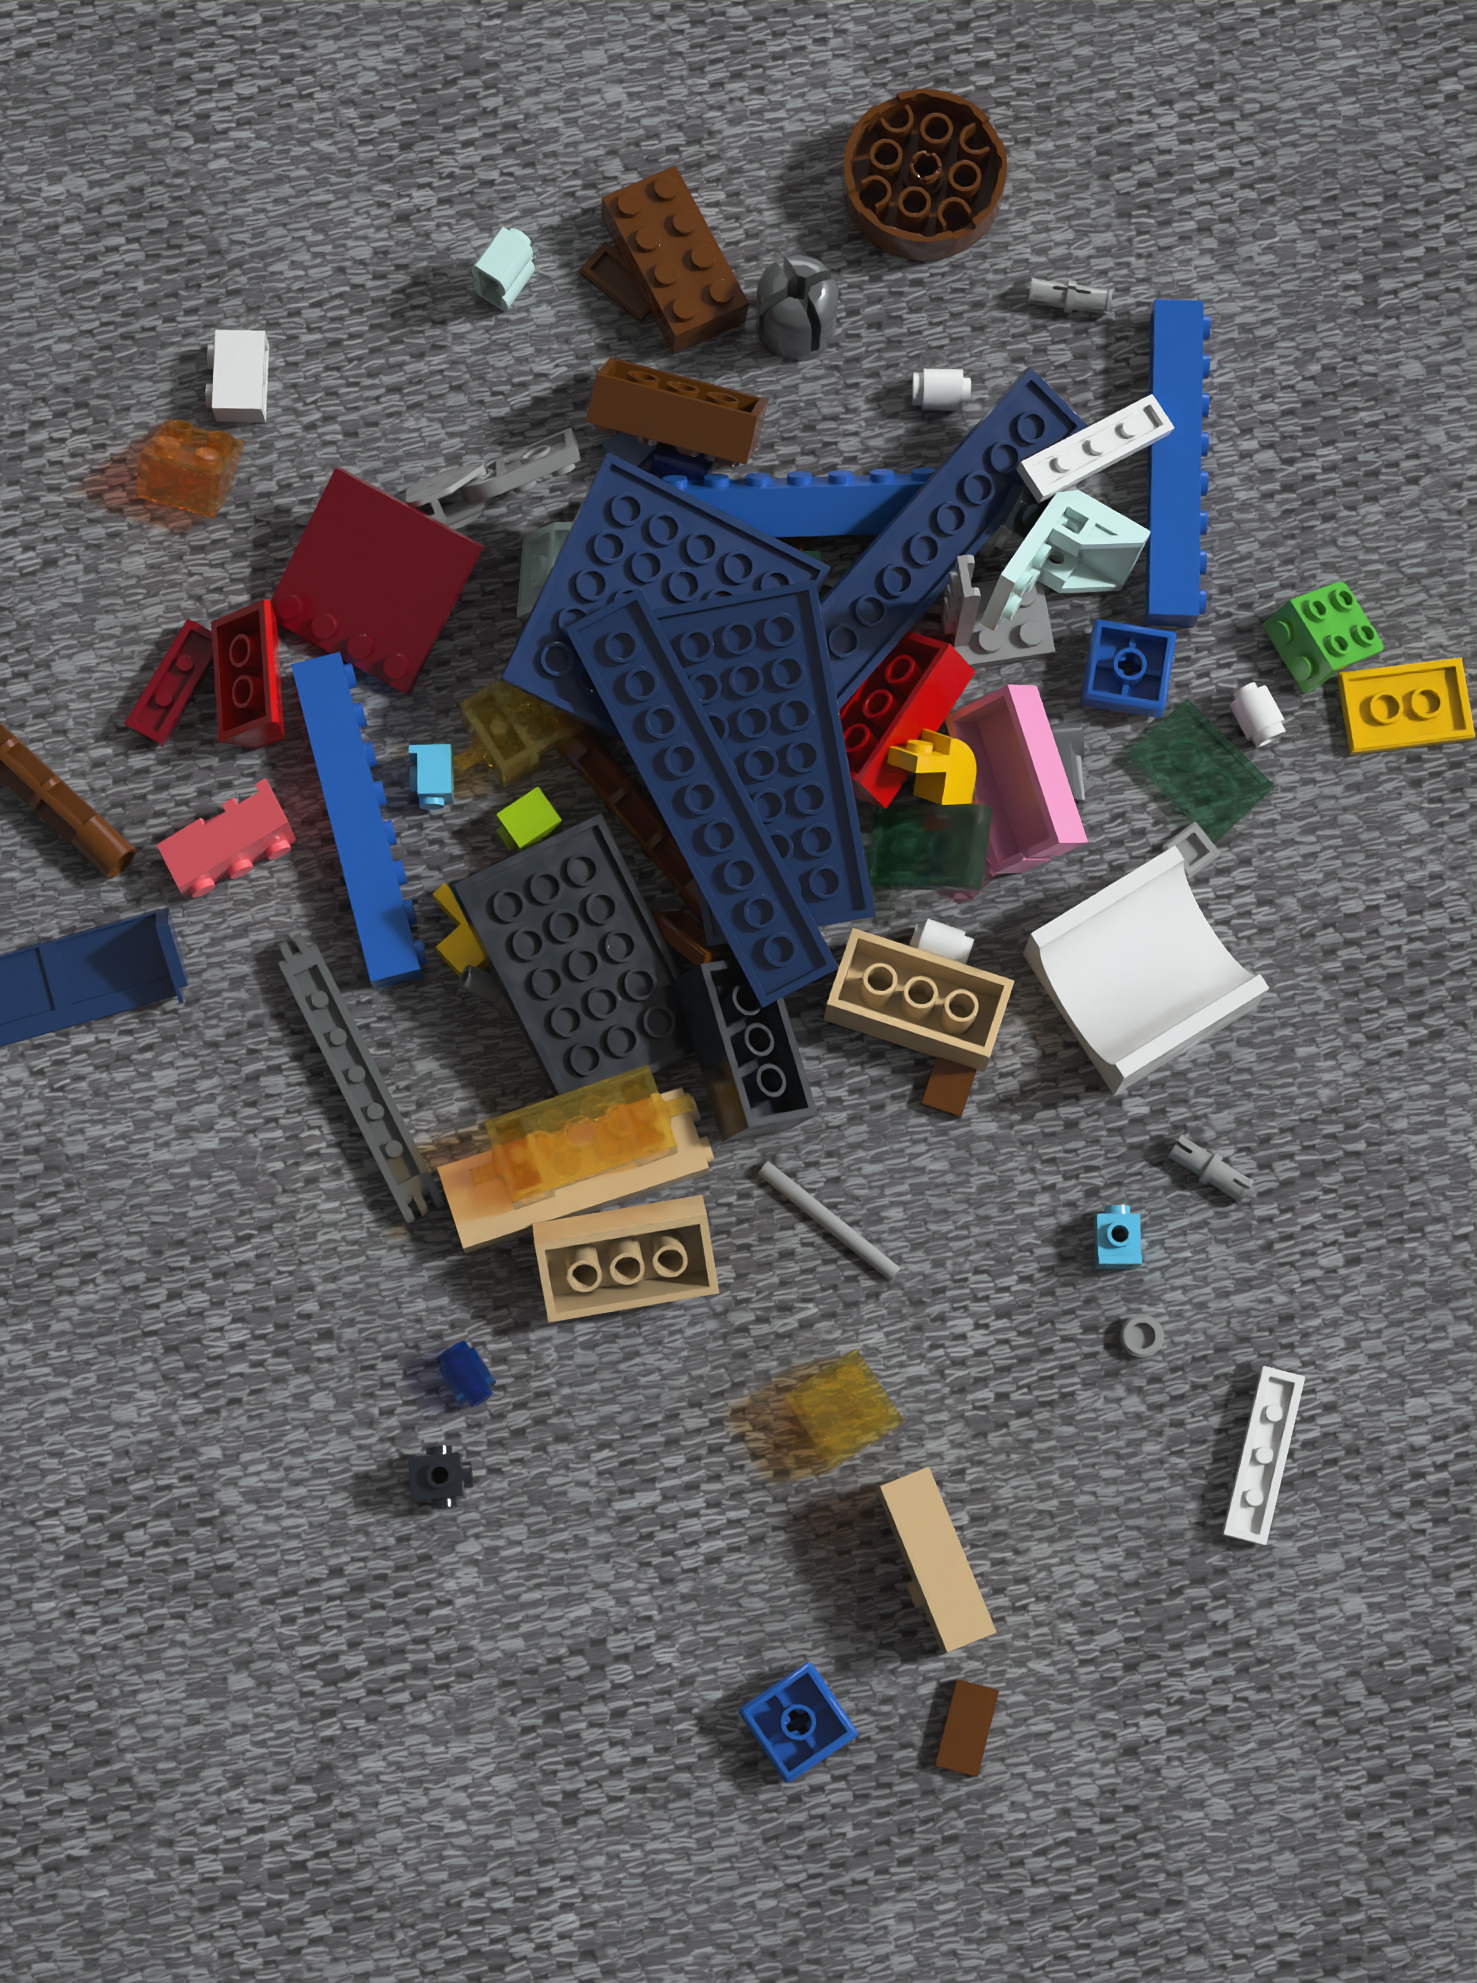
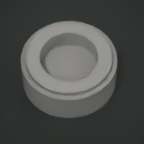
M1139 1314L1129 1318L1123 1324L1119 1336L1120 1343L1124 1351L1130 1356L1140 1359L1148 1358L1161 1348L1164 1332L1162 1326L1155 1318Z

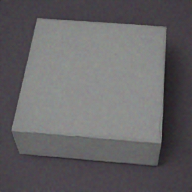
M1193 822L1161 848L1165 852L1173 846L1177 847L1184 858V871L1187 881L1221 855L1196 822Z

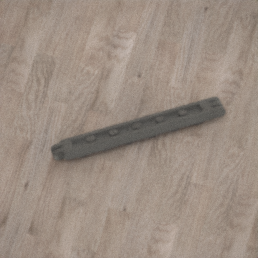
M300 932L293 936L300 949L299 952L292 954L286 940L278 943L285 957L278 964L407 1224L415 1221L414 1214L408 1206L409 1204L416 1202L422 1216L430 1213L423 1197L431 1194L432 1201L438 1209L446 1204L316 943L308 947Z

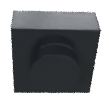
M1014 483L994 521L1025 539L1048 506V503L1045 501L1038 503L1031 491Z

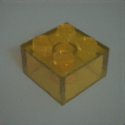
M857 1348L786 1394L783 1398L787 1408L830 1473L901 1427L904 1423V1419Z

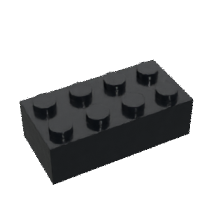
M737 958L700 964L675 979L722 1142L792 1129L818 1115L783 998L762 1008Z

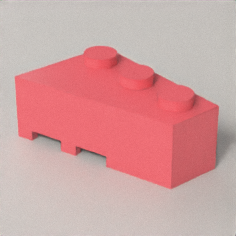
M266 778L255 784L258 792L238 804L236 799L232 798L222 804L225 812L205 822L202 818H199L157 844L184 898L192 895L194 898L203 896L216 887L215 882L227 876H230L231 879L241 877L253 869V863L265 857H268L269 860L277 859L291 850L290 845L297 842L290 824Z

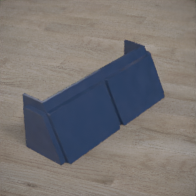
M169 907L152 910L54 938L51 941L40 942L0 954V1047L177 996L179 1003H183L184 992L182 987L188 986V975Z

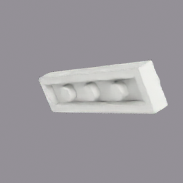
M1153 394L1025 459L1020 462L1016 470L1037 502L1040 503L1057 492L1071 487L1168 436L1173 431L1174 426Z
M1266 1366L1261 1367L1223 1526V1536L1266 1546L1305 1376Z

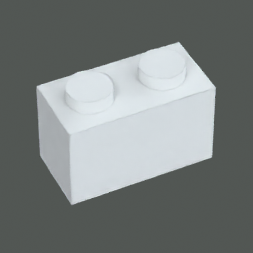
M215 330V344H208L207 364L208 369H213V383L206 384L205 400L206 407L212 408L217 422L266 423L269 343L265 331Z

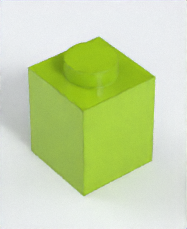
M536 787L496 814L500 827L495 832L508 851L516 848L518 853L555 836L563 830L561 818L539 787Z

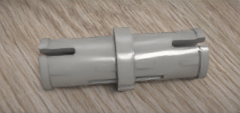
M1032 278L1028 304L1064 308V312L1067 313L1078 310L1109 315L1113 289L1077 285V281L1068 280V283Z
M1184 1135L1180 1136L1167 1156L1170 1160H1174L1199 1176L1198 1181L1203 1185H1206L1207 1182L1235 1199L1237 1203L1242 1201L1248 1192L1247 1190L1254 1182L1253 1179H1249L1221 1161L1223 1156L1215 1153L1213 1156L1185 1138Z

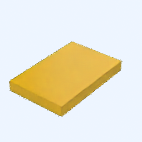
M1462 657L1339 672L1337 675L1350 756L1473 741L1475 738Z

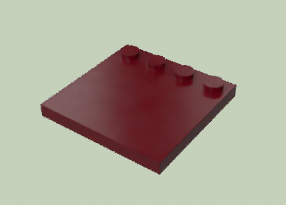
M335 467L270 601L278 624L332 654L340 652L343 660L352 663L357 668L404 694H410L484 546L347 470Z

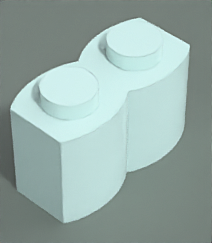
M501 227L471 270L476 279L474 288L477 294L505 312L535 271V267L532 263L533 251L530 247V239L515 228L507 230Z

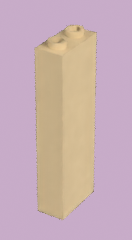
M681 1087L437 1167L465 1253L477 1251L533 1232V1223L586 1215L709 1174L708 1162L714 1161V1156L707 1136L699 1138L694 1123L701 1121L694 1097L685 1098Z

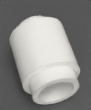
M924 368L923 373L913 372L912 406H922V410L961 411L962 403H970L971 378H963V369Z
M1254 682L1233 693L1235 701L1229 706L1247 740H1253L1256 748L1262 747L1286 733L1282 725L1285 719L1267 686L1257 687Z
M927 919L925 926L916 925L909 946L966 965L974 939L965 936L966 932Z

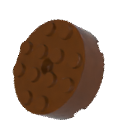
M937 89L902 91L897 93L896 97L878 106L876 104L872 106L859 119L849 136L843 165L842 191L844 203L852 222L862 235L872 244L891 255L917 261H932L951 257L963 252L979 241L992 226L998 215L1007 176L1005 147L1002 139L999 138L995 129L990 124V118L967 99ZM923 171L928 172L932 175L925 176L924 179L920 178V175L917 174V172Z

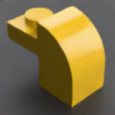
M923 729L921 740H908L907 746L889 747L888 764L916 773L913 795L940 805L972 804L976 781V761L972 750L966 743L928 729Z
M444 883L432 895L435 903L457 925V928L436 946L438 955L459 977L467 965L484 971L489 965L451 889Z

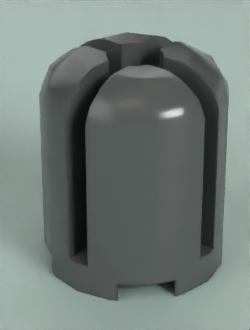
M791 255L784 257L783 270L777 262H774L763 272L757 287L756 330L760 342L771 354L774 352L783 358L796 359V362H801L817 357L828 348L836 329L839 289L836 280L831 279V271L824 263L811 256Z

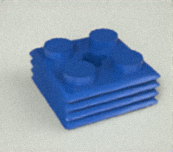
M1095 620L1091 631L1080 703L1084 706L1156 718L1162 717L1166 707L1176 633L1118 622ZM1129 661L1132 663V669L1139 672H1133L1132 676H1127L1119 668H1122L1124 663Z
M806 1662L739 1709V1715L785 1783H790L858 1735V1731L811 1662ZM795 1710L799 1715L806 1712L809 1715L810 1720L805 1724L808 1731L805 1734L801 1735L797 1730L790 1733L787 1730L786 1725L790 1722V1717L788 1716L790 1711Z

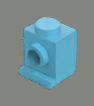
M451 744L409 745L412 764L417 763V766H410V791H417L419 808L438 810L444 808V803H454V758Z
M1105 1206L1104 1214H1096L1094 1217L1095 1269H1138L1141 1266L1140 1214H1130V1206ZM1114 1228L1125 1230L1127 1238L1124 1242H1117L1112 1238L1111 1232Z

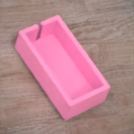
M1006 685L947 715L945 723L950 737L966 743L975 757L976 781L972 807L994 874L1024 873L1052 860L1051 856H1060L1088 843L1037 686Z

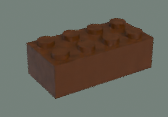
M676 165L602 197L601 219L618 252L629 267L630 274L644 301L648 303L650 312L673 355L746 322L749 302Z
M610 357L596 374L586 422L595 424L596 430L602 433L618 435L621 431L636 435L635 439L643 444L659 445L660 442L676 446L675 450L681 454L699 456L700 453L715 456V461L722 465L738 467L740 463L745 465L748 463L758 446L769 399Z

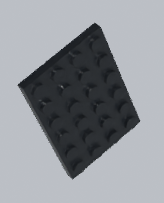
M601 813L450 887L564 1117L570 1116L695 1052L675 984V979L682 976Z

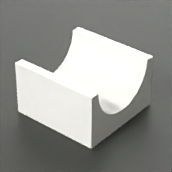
M1176 846L1171 847L1032 932L1023 952V956L1113 1095H1116L1255 1009L1269 990L1268 985L1260 974L1256 976L1249 973L1231 956L1208 924L1191 892L1184 871V858Z

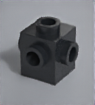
M452 1446L426 1448L425 1456L408 1457L411 1501L414 1504L431 1502V1510L456 1508L458 1499H467L466 1488H473L471 1461L463 1462V1455L460 1452L453 1453ZM439 1472H448V1479L445 1483H435V1477Z

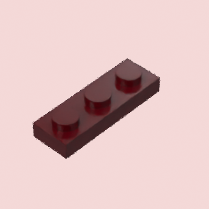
M187 618L124 723L127 729L161 747L165 745L214 663L211 630Z

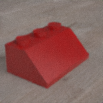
M263 599L211 621L218 741L220 743L261 748L284 739L277 619L271 601Z

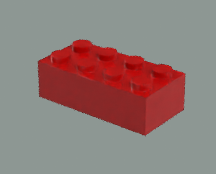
M908 631L839 710L855 798L884 809L888 807L911 772L887 763L889 747L907 746L908 740H921L923 729L937 732L976 671L951 644Z

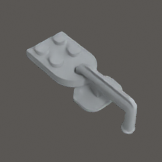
M569 428L484 465L480 463L447 469L410 486L406 490V503L412 507H418L430 502L433 510L425 514L455 530L474 522L487 508L492 497L513 489L514 493L528 490L537 484L536 479L550 473L552 477H558L572 471L575 468L574 463L581 461L578 442L572 428ZM460 488L464 500L443 508L440 500L452 496L454 491Z

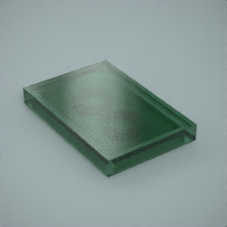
M1188 698L1127 754L1132 763L1192 823L1196 822L1214 845L1275 788V785Z
M986 804L888 805L886 809L876 806L867 865L871 889L981 890L993 808Z

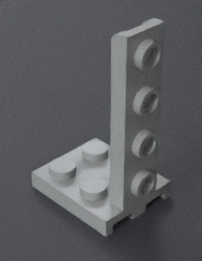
M957 556L955 569L949 572V584L946 585V589L942 592L944 609L941 610V620L944 634H950L953 648L972 668L1054 656L1055 648L1043 583L1036 581L1029 593L1024 592L1020 597L1022 602L1010 621L1003 618L995 631H992L980 624V621L998 580L971 584L975 567L974 556Z

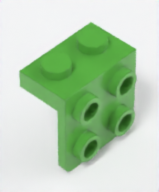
M1337 582L1289 600L1262 624L1304 694L1317 689L1338 670L1376 656L1384 648L1375 628L1362 611L1354 594L1343 582Z

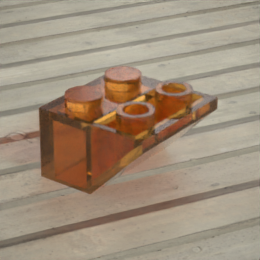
M167 419L140 453L135 496L214 519L227 500L245 441L233 438L232 435L224 431H208L194 427L185 420Z

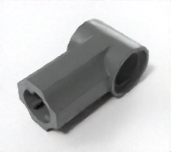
M1081 722L1050 724L1075 804H1084L1085 794L1081 762L1084 759Z

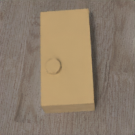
M852 928L826 1005L823 1020L931 1056H938L975 1068L977 1071L984 1073L1014 980Z
M703 1195L532 1224L548 1323L719 1293Z
M926 1467L880 1486L877 1490V1495L912 1579L911 1582L906 1583L907 1591L915 1608L923 1606L942 1655L997 1633L930 1468Z

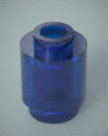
M660 442L656 446L650 467V474L659 476L661 480L669 475H682L687 477V481L704 480V476L712 473L713 462L707 460L708 454L700 453L699 456H689L677 452L674 445Z
M466 1340L455 1344L436 1358L441 1366L438 1371L459 1405L468 1402L473 1408L494 1394L490 1388L496 1384V1380L476 1348H470Z

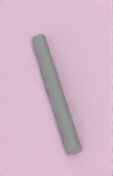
M767 1161L758 1172L759 1176L885 1278L891 1281L901 1269L897 1264L772 1163Z

